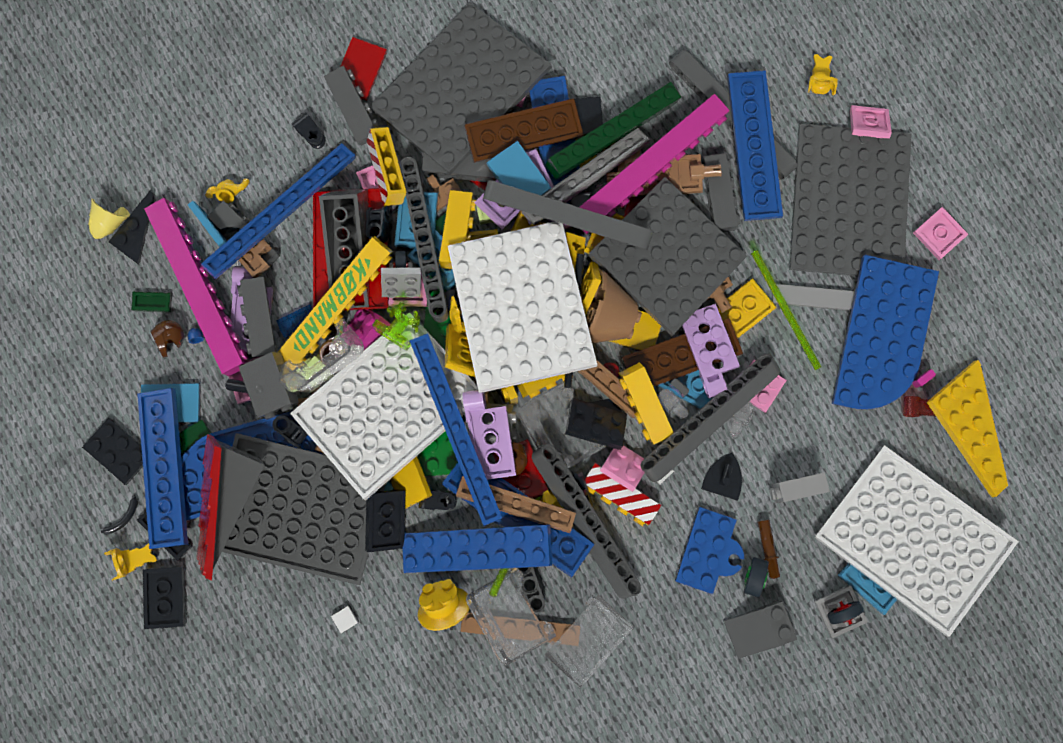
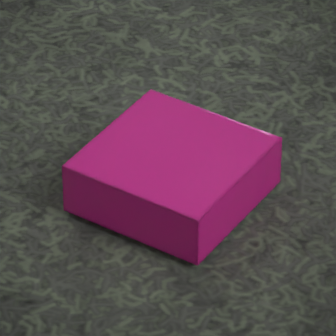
M932 369L924 372L913 381V386L915 388L923 386L935 377L936 373Z

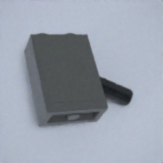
M271 352L239 366L244 381L228 379L225 383L226 389L229 391L249 394L257 418L265 417L266 420L277 416V412L281 410L282 412L294 409L293 405L299 403L281 352Z

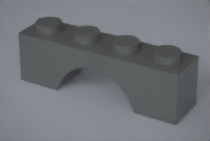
M224 201L207 216L224 234L240 231L250 222L245 216L241 218L237 214L239 210L232 203L227 205ZM269 242L268 244L272 249L268 253L261 255V257L271 266L280 256L276 253L278 248L272 242Z

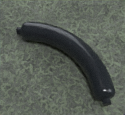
M136 497L130 500L128 510L122 519L111 526L103 528L101 533L104 535L112 534L123 528L132 519L138 505Z

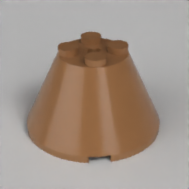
M599 269L601 283L585 316L592 343L626 338L631 339L635 322L638 323L641 318V312L638 311L639 304L605 271Z

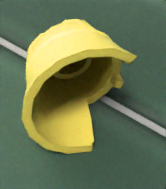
M91 198L88 223L90 233L94 239H101L112 234L130 216L129 211L124 207H120L114 213L109 212Z

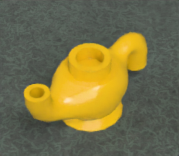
M245 178L242 183L235 184L232 180L226 179L217 186L209 187L205 196L212 198L213 194H215L219 201L231 203L234 201V197L249 185L250 181Z

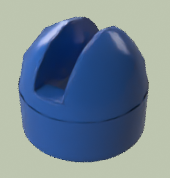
M199 328L189 330V343L197 344L204 341L203 333Z

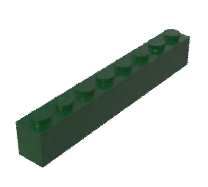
M669 82L550 157L545 165L555 180H557L636 128H639L674 106L681 98V95L672 82Z

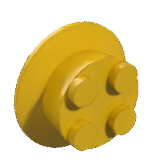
M450 579L433 584L428 583L423 586V592L419 597L418 620L428 630L438 631L449 628L453 631V626L467 615L471 606L470 597L465 590L457 588Z

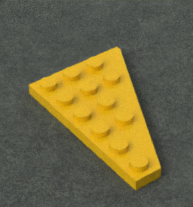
M977 360L973 361L927 401V404L989 495L997 497L1008 486V481L981 363Z

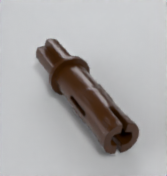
M770 520L759 521L757 524L765 556L763 560L769 561L768 573L770 579L779 578L780 572L777 563L779 556L776 555Z

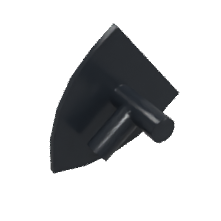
M733 453L721 457L711 466L703 480L702 490L738 501L742 487V472Z

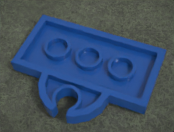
M699 507L675 581L713 594L719 576L727 577L737 573L742 566H732L728 561L732 554L737 555L739 559H744L742 547L737 541L731 539L737 520Z

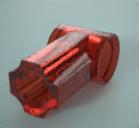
M918 396L903 397V416L936 417L927 404V401L930 399H921Z

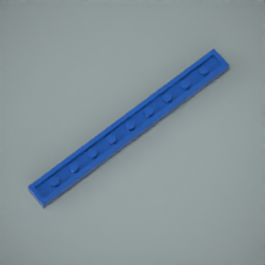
M341 143L201 263L202 267L212 277L217 279L355 159V154Z
M428 333L409 340L483 526L502 519Z

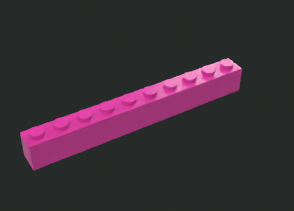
M715 94L712 95L579 208L612 218L616 214L615 210L618 207L624 208L630 202L629 198L631 196H638L644 190V185L647 183L651 185L658 178L657 174L661 171L665 173L670 169L671 163L675 159L679 161L686 155L685 151L689 147L691 150L700 143L699 139L702 136L705 138L714 131L713 127L716 124L718 126L722 125L728 119L726 115L730 110Z
M162 198L144 208L221 373L231 376L240 371L239 366L248 363V355L244 349H241L239 345L241 342L240 338L231 328L233 325L232 321L225 315L223 311L225 307L215 294L217 290L208 280L209 273L202 267L200 263L201 257L192 246L193 240L184 229L186 225L177 215V206L174 202Z

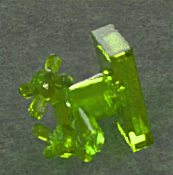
M400 302L392 308H387V312L390 313L389 316H395V319L389 326L378 319L375 320L372 326L377 333L407 352L411 344L402 334L408 325H412L414 333H418L420 316H418V312L415 310L413 312L414 318H409L402 312L407 309L403 307L404 303Z

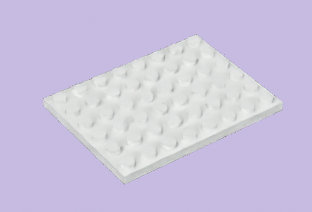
M555 221L448 246L479 393L597 367L563 223Z
M410 312L290 413L365 501L445 432L409 341L428 332ZM428 333L459 412L463 416L465 414L463 392L478 390V386L468 375L445 367V350Z
M885 445L815 536L816 539L947 637H950L1019 542Z

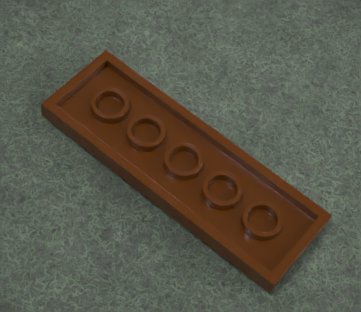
M574 98L464 125L474 163L494 158L517 141L525 151L583 136Z
M730 318L722 320L736 357L742 355L743 352ZM709 326L700 328L699 331L707 333L709 332ZM685 334L622 357L625 369L640 362L645 367L653 387L698 371ZM709 341L705 344V347L708 351H714L716 344ZM715 359L712 362V365H715L722 361L719 359Z

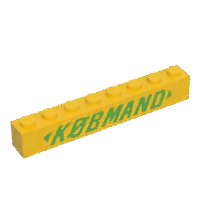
M374 236L370 239L278 351L281 352L284 363L290 369L294 370L297 367L301 368L307 360L305 357L308 353L313 354L319 347L317 342L321 338L325 339L330 334L331 330L329 328L332 324L337 325L344 317L341 315L345 309L349 310L355 304L353 299L356 295L361 296L368 288L366 283L369 280L373 281L379 275L378 269L381 265L386 266L392 259L390 254L393 251L377 237Z

